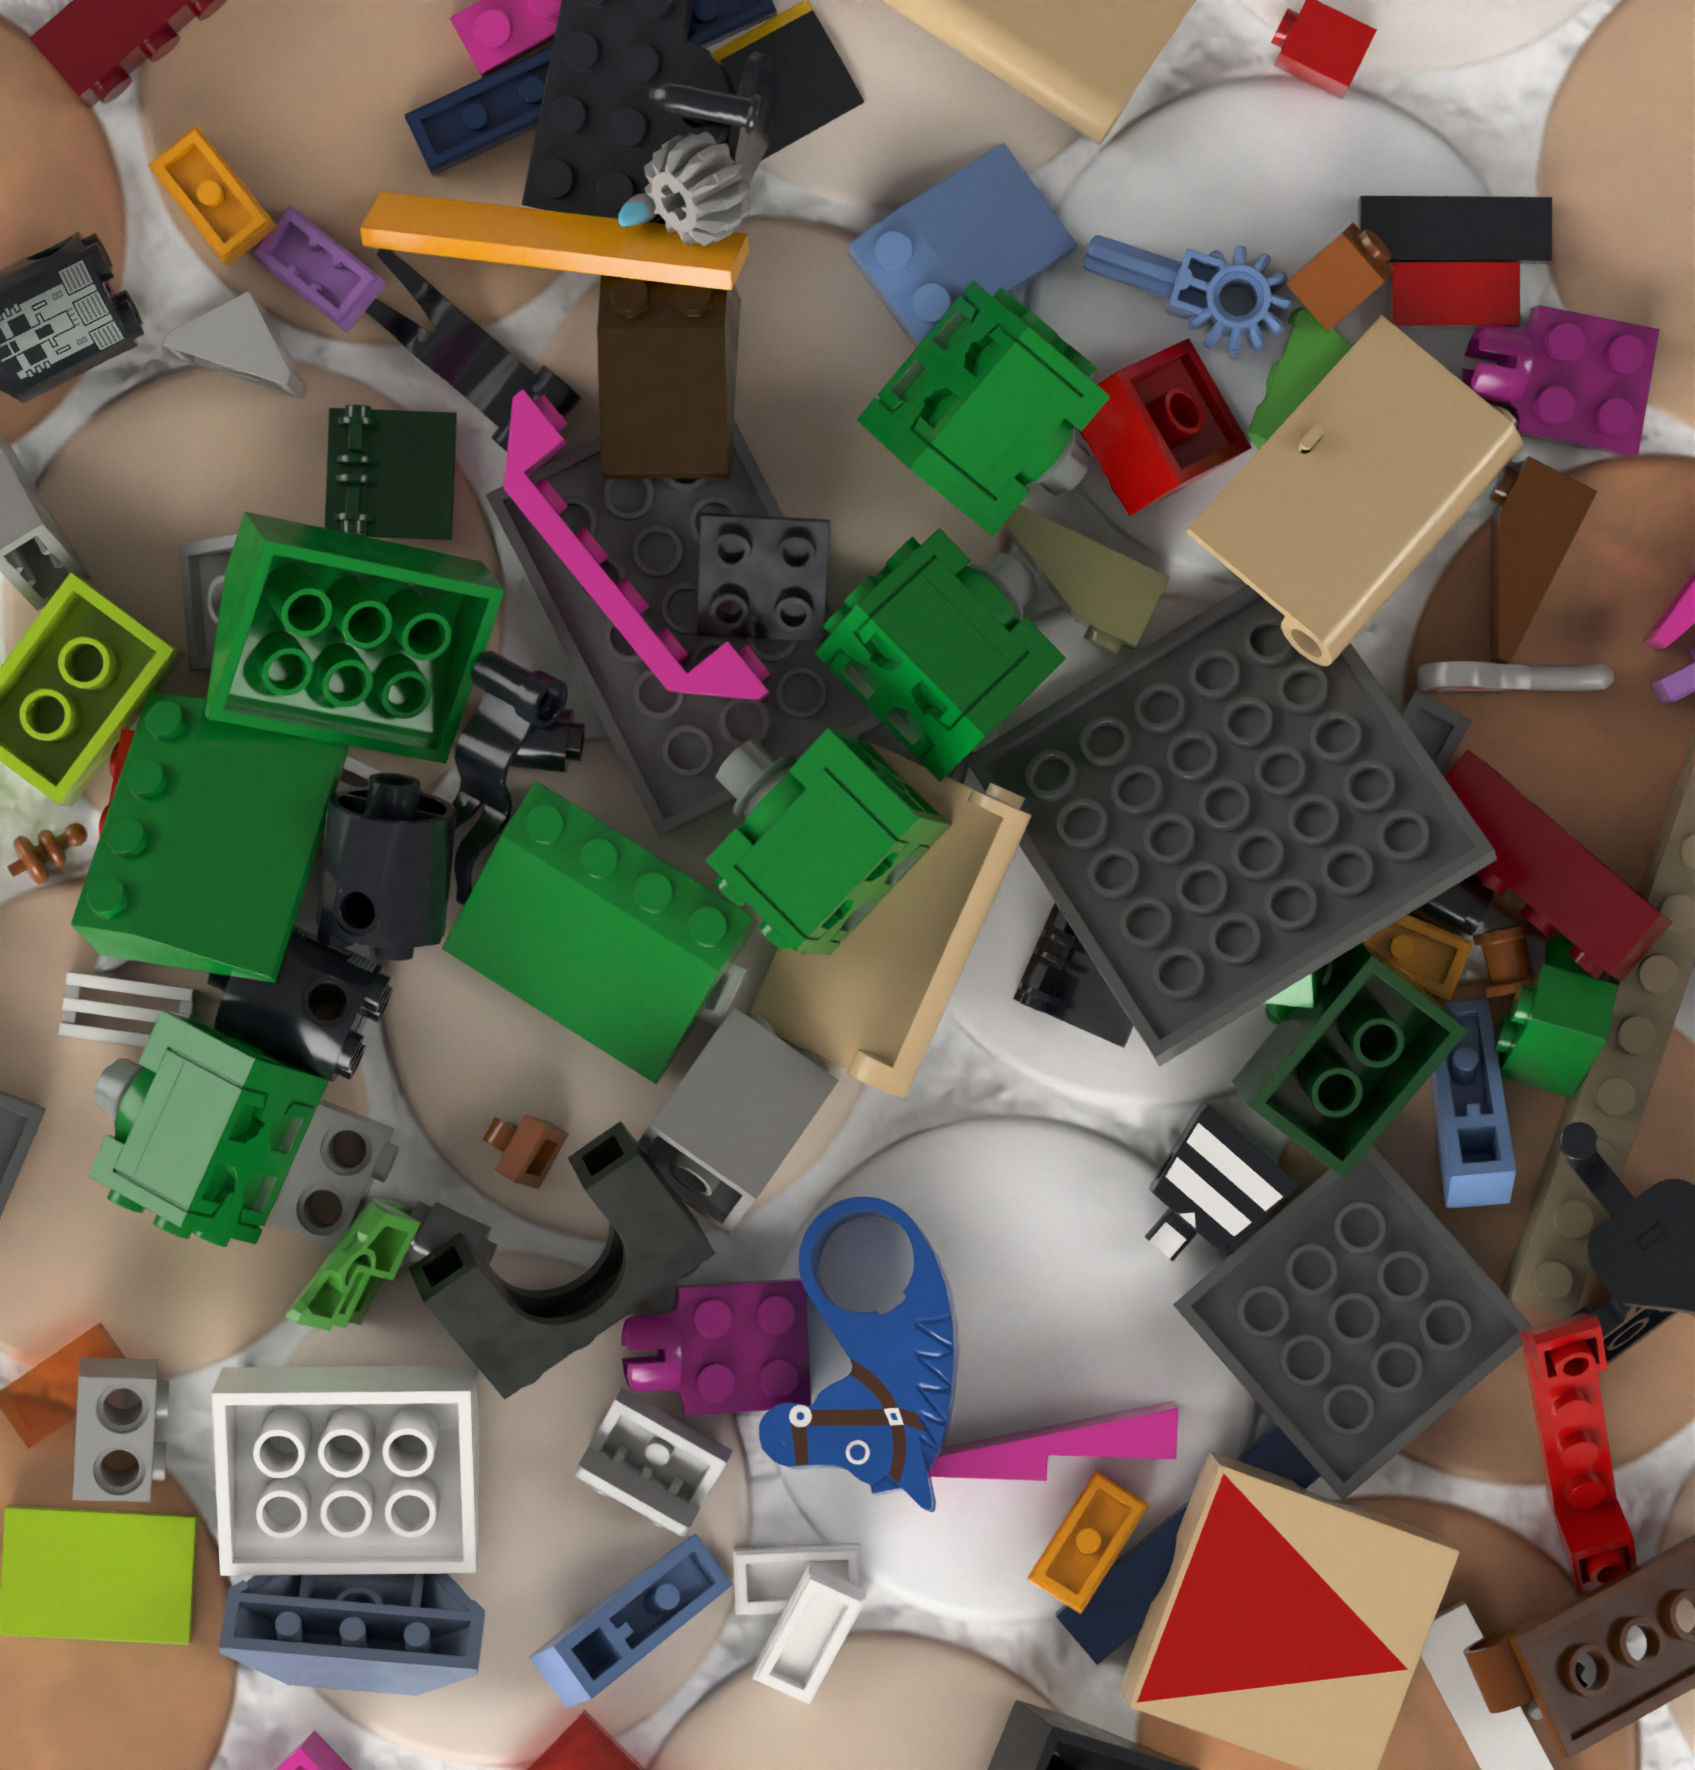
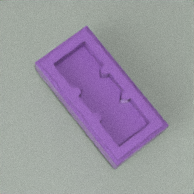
M289 205L275 222L278 227L263 238L249 255L348 333L387 283Z

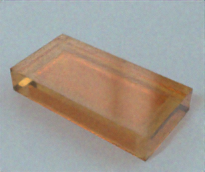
M101 1322L0 1391V1408L28 1449L76 1417L80 1357L125 1358Z

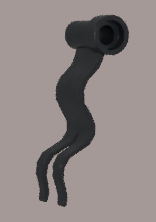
M379 249L375 253L409 291L437 329L434 333H431L376 298L365 312L390 332L415 357L448 382L499 428L491 438L506 452L508 449L513 397L522 389L533 402L544 394L559 414H562L564 417H567L582 399L576 391L545 365L534 374L393 251Z
M491 650L482 653L472 667L471 681L477 687L485 690L476 714L460 735L454 757L461 778L459 792L452 803L457 811L455 830L475 815L482 804H485L480 819L462 839L455 855L456 901L462 905H465L472 891L471 875L476 859L480 852L503 830L510 818L512 801L506 786L508 768L514 756L529 737L533 725L545 728L558 719L568 697L567 685L563 681L541 670L531 672Z

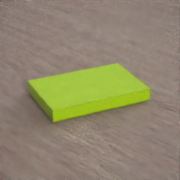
M23 1505L6 1506L4 1509L0 1588V1635L189 1645L193 1639L199 1514Z

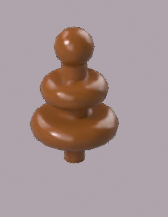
M79 823L69 824L65 828L64 833L55 836L50 830L44 829L39 832V845L35 847L27 837L17 836L13 846L19 860L7 866L12 877H15L26 870L35 883H46L49 873L45 863L50 861L55 867L63 866L66 862L64 850L71 846L77 847L84 844L88 837L87 830Z

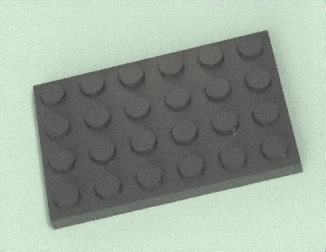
M735 420L733 422L730 478L604 479L601 474L600 437L543 465L529 478L535 485L545 477L569 506L559 515L573 533L576 534L586 527L609 556L600 566L612 581L617 584L626 577L650 606L640 615L656 635L667 627L690 655V658L681 664L687 673L727 641L736 652L747 644L771 673L770 676L761 682L770 693L761 701L669 692L503 489L504 486L486 494L659 837L736 799L715 777L726 758L749 739L757 738L777 760L783 756L792 755L797 762L827 728L860 736L883 724L828 668L831 663L828 662L825 665L815 654L824 643L822 641L697 635L701 513L784 517ZM828 603L826 605V622L833 615ZM825 629V640H826V639L830 636V634H829L828 631Z

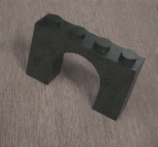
M621 1121L568 1157L585 1192L609 1221V1235L606 1246L595 1264L582 1276L566 1285L548 1290H526L512 1286L493 1271L462 1231L408 1268L423 1303L504 1400L521 1388L535 1383L544 1372L573 1352L587 1347L596 1336L628 1314L640 1310L648 1300L680 1278L692 1274L704 1261L716 1254L697 1219Z

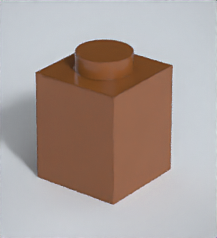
M1351 223L1302 266L1285 284L1328 332L1384 284L1395 269L1388 263L1392 256L1384 242L1370 229H1365L1361 232L1354 223Z

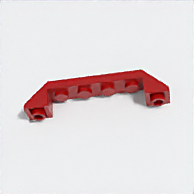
M1586 1313L1520 1331L1548 1498L1577 1593L1595 1589L1637 1566L1633 1535L1616 1495L1598 1372L1608 1370L1602 1329L1597 1316Z

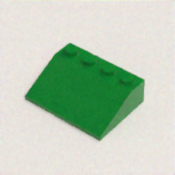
M245 511L225 572L205 716L207 719L446 764L473 686L471 681L472 667L477 658L485 651L505 589L482 561Z
M148 691L71 925L99 955L276 983L324 831L328 797L336 792L349 748L343 744L209 720L205 716L207 701L205 698Z
M535 781L500 836L441 949L657 1085L759 922L752 915L538 781Z

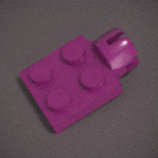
M1538 305L1530 309L1529 321L1524 329L1488 324L1475 329L1468 343L1465 357L1494 362L1496 365L1477 363L1475 370L1462 368V382L1485 401L1504 405L1510 410V413L1518 421L1516 429L1521 436L1629 457L1639 454L1660 329Z
M801 1278L675 1286L676 1300L672 1310L663 1314L634 1315L624 1321L621 1346H627V1351L657 1350L656 1356L622 1358L623 1372L627 1385L638 1392L665 1390L677 1392L681 1399V1409L684 1416L766 1411L782 1403L811 1405L806 1291Z

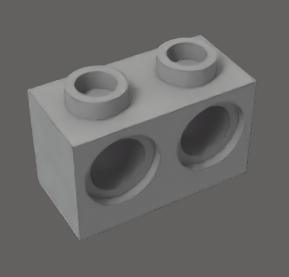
M324 1100L319 1102L318 1106H315V1114L291 1165L269 1223L334 1249L368 1204L366 1199L374 1179L382 1182L386 1181L399 1147L389 1143L395 1130L394 1128ZM343 1130L354 1131L365 1141L366 1155L359 1165L351 1166L344 1164L335 1154L334 1142L338 1134ZM317 1190H329L340 1199L342 1214L337 1223L323 1224L312 1215L310 1202Z
M80 1357L72 1500L151 1502L152 1480L164 1481L166 1442H154L155 1419L168 1420L169 1381H157V1359ZM126 1388L137 1393L140 1401L131 1408L117 1409L107 1402L106 1397L116 1389ZM124 1450L133 1454L137 1462L128 1469L115 1470L108 1467L104 1463L103 1458L112 1451Z

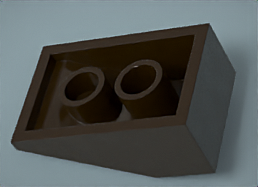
M601 275L597 339L601 474L604 479L730 478L741 303L735 284L732 290Z

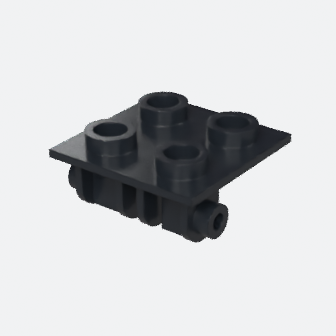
M701 513L697 635L825 642V628L823 625L826 623L830 520Z
M1054 902L1013 999L1025 1006L1046 1013L1125 1048L1134 1026Z

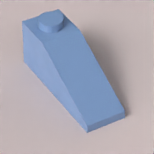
M1489 999L1443 1002L1469 1030L1430 1076L1437 1153L1446 1209L1510 1204L1516 1166L1498 1054L1496 1050H1493L1495 1036Z
M695 1533L573 1621L529 1656V1658L565 1708L573 1707L593 1699L733 1584Z

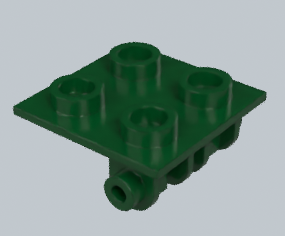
M345 405V408H329L325 528L365 537L452 540L457 413L371 409V406Z

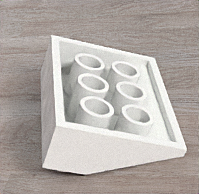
M476 1365L222 1367L212 1391L220 1576L477 1573L479 1402Z

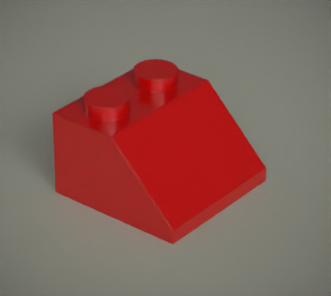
M1189 338L1129 365L1098 383L1097 385L1111 397L1082 431L1079 430L1082 438L1088 443L1108 478L1111 489L1120 499L1129 516L1167 498L1252 449Z

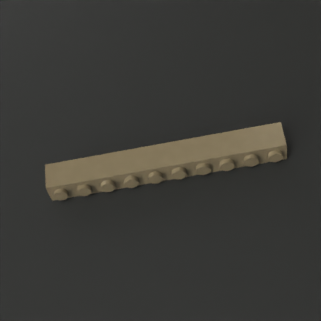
M1695 727L1638 890L1640 895L1673 923L1622 981L1611 975L1608 977L1607 982L1618 985L1608 1040L1572 1098L1567 1097L1501 1289L1505 1296L1513 1301L1563 1318L1570 1317L1576 1311L1591 1267L1587 1256L1588 1241L1595 1229L1607 1220L1608 1213L1569 1166L1566 1156L1562 1153L1559 1146V1137L1562 1130L1573 1122L1589 1124L1595 1129L1599 1138L1597 1152L1617 1177L1621 1179L1695 964Z

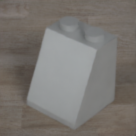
M733 1007L650 1123L638 1144L686 1205L727 1234H730L761 1194L839 1080L828 1073V1067L819 1057L806 1050H795L778 1038L773 1026L765 1019L753 1013L744 1014L736 1007Z

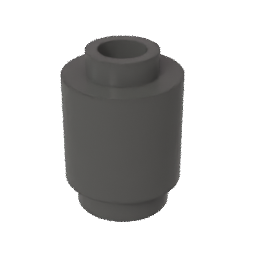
M420 1201L417 1203L410 1217L421 1222L407 1251L410 1253V1261L418 1262L462 1231L488 1265L490 1264L498 1244L488 1240L491 1227L438 1202L433 1207Z

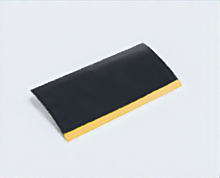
M807 0L800 2L712 52L727 68L736 95L739 92L745 64L751 53H763L774 58L776 127L761 161L864 103L855 83ZM689 120L694 127L705 126L703 124H699L697 122ZM730 133L722 144L726 143L728 145ZM657 214V215L654 217V219L651 220V223L654 222V221H656V219L658 218L659 214Z

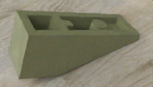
M1019 505L1002 525V528L1074 621L1088 628L1083 638L1115 654L1119 653L1122 645L1134 650L1142 637L1170 576Z

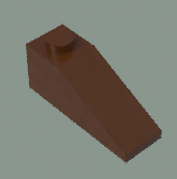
M1530 456L1519 462L1516 469L1507 465L1500 474L1489 497L1490 500L1498 503L1491 517L1490 661L1496 664H1509L1597 493L1596 490Z

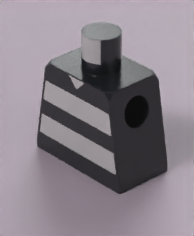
M1202 1102L1149 1187V1190L1169 1208L1144 1237L1171 1261L1178 1257L1198 1233L1220 1252L1290 1196L1300 1185L1208 1104Z

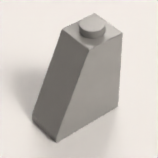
M0 432V572L38 611L47 605L70 572L86 580H89L91 576L11 445Z

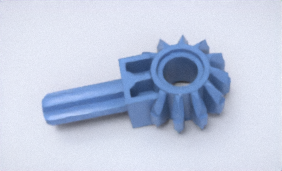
M1096 235L1090 241L1084 258L1083 268L1088 272L1169 298L1170 301L1166 313L1187 320V326L1190 330H1197L1210 324L1212 328L1207 333L1203 342L1206 348L1212 349L1217 344L1221 334L1228 336L1227 352L1229 356H1238L1241 348V337L1246 336L1251 348L1255 352L1263 350L1266 344L1259 327L1270 334L1279 336L1285 325L1271 312L1289 311L1292 307L1291 298L1285 295L1271 294L1283 287L1287 282L1288 278L1285 272H1278L1265 278L1263 273L1267 269L1271 257L1266 253H1262L1257 258L1254 267L1245 265L1247 258L1245 246H1236L1233 254V265L1228 266L1223 254L1219 250L1211 252L1208 256L1187 248L1183 262H1179L1101 235ZM1231 286L1245 288L1254 299V309L1244 316L1228 314L1221 306L1220 294Z

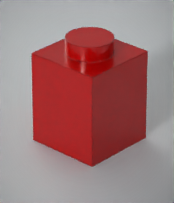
M1306 0L1300 13L1287 8L1271 41L1272 44L1282 48L1274 66L1342 99L1377 30L1317 0Z

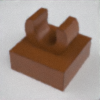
M525 1114L519 1126L509 1121L505 1123L495 1117L483 1140L504 1152L495 1168L496 1172L515 1183L539 1189L569 1133L548 1121Z

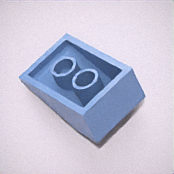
M1002 143L901 206L849 244V256L911 343L917 348L960 295L963 298L966 296L962 292L972 280L991 296L1000 287L1012 295L1078 248V245L1005 143Z

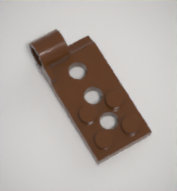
M1695 1535L1553 1612H1540L1514 1627L1492 1633L1465 1648L1463 1654L1489 1712L1500 1713L1536 1699L1561 1758L1569 1759L1694 1689L1695 1625L1689 1633L1684 1632L1677 1622L1676 1609L1683 1598L1689 1600L1695 1609ZM1634 1625L1643 1631L1647 1642L1645 1654L1638 1661L1629 1654L1626 1646L1628 1631ZM1583 1653H1587L1594 1660L1597 1670L1596 1679L1588 1689L1580 1684L1575 1671L1577 1660Z

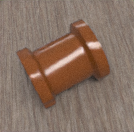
M1529 923L1472 935L1474 945L1481 946L1489 979V984L1484 988L1486 998L1516 993L1520 984L1530 986L1536 975L1533 974L1525 938L1531 933Z

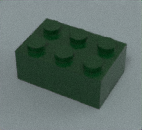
M1363 941L1332 960L1327 966L1314 1009L1293 1007L1236 1075L1232 1083L1247 1106L1342 1178H1345L1469 1030L1448 1006Z

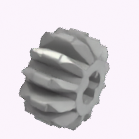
M707 131L698 135L690 132L683 137L680 135L662 144V149L653 153V160L644 166L645 175L650 182L644 189L646 194L654 200L656 205L654 214L661 215L666 222L667 232L669 234L678 233L681 240L687 246L696 243L705 246L712 241L715 243L733 234V229L742 225V219L751 212L750 203L746 198V195L751 191V187L742 179L739 172L742 164L734 163L730 157L728 145L726 143L717 145L714 137Z

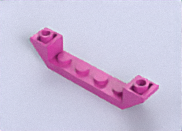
M522 389L513 397L503 489L669 692L751 701L763 700L770 693L761 682L770 676L771 673L747 644L736 652L727 641L687 673L681 664L690 658V655L667 627L657 635L640 615L650 606L626 577L617 584L612 581L600 566L609 556L586 527L574 534L559 514L569 506L545 477L535 485L529 477L568 446L558 433L568 423L544 394L533 402Z

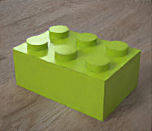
M70 572L0 667V762L58 805L73 807L110 757L114 746L120 741L121 729L130 730L141 715L148 691L158 692L186 653L88 580Z

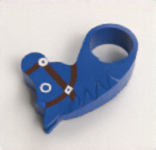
M853 1197L841 1200L822 1211L808 1227L800 1247L799 1272L802 1284L809 1298L850 1358L852 1370L845 1378L823 1389L812 1405L782 1403L766 1412L759 1425L761 1447L774 1462L792 1469H845L860 1481L869 1484L874 1495L878 1496L904 1490L921 1508L934 1512L936 1510V1497L930 1471L941 1453L949 1430L955 1400L959 1359L958 1323L951 1286L941 1260L918 1224L902 1209L888 1201L874 1197ZM878 1216L899 1224L909 1237L913 1248V1273L908 1286L903 1292L906 1298L897 1307L885 1314H880L877 1311L852 1312L838 1307L827 1295L820 1278V1257L826 1241L838 1227L858 1217Z

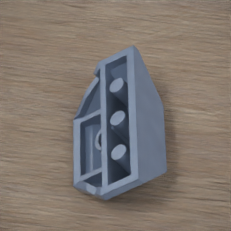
M448 1574L255 1575L247 1582L243 1580L228 1589L219 1651L220 1654L287 1685L417 1696L478 1675L485 1609L475 1600H471Z

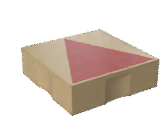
M1208 1450L1177 1532L1176 1548L1169 1574L1164 1585L1149 1606L1119 1689L1128 1707L1305 1770H1377L1460 1551L1443 1534L1363 1505L1344 1504L1324 1499L1299 1486L1293 1480Z

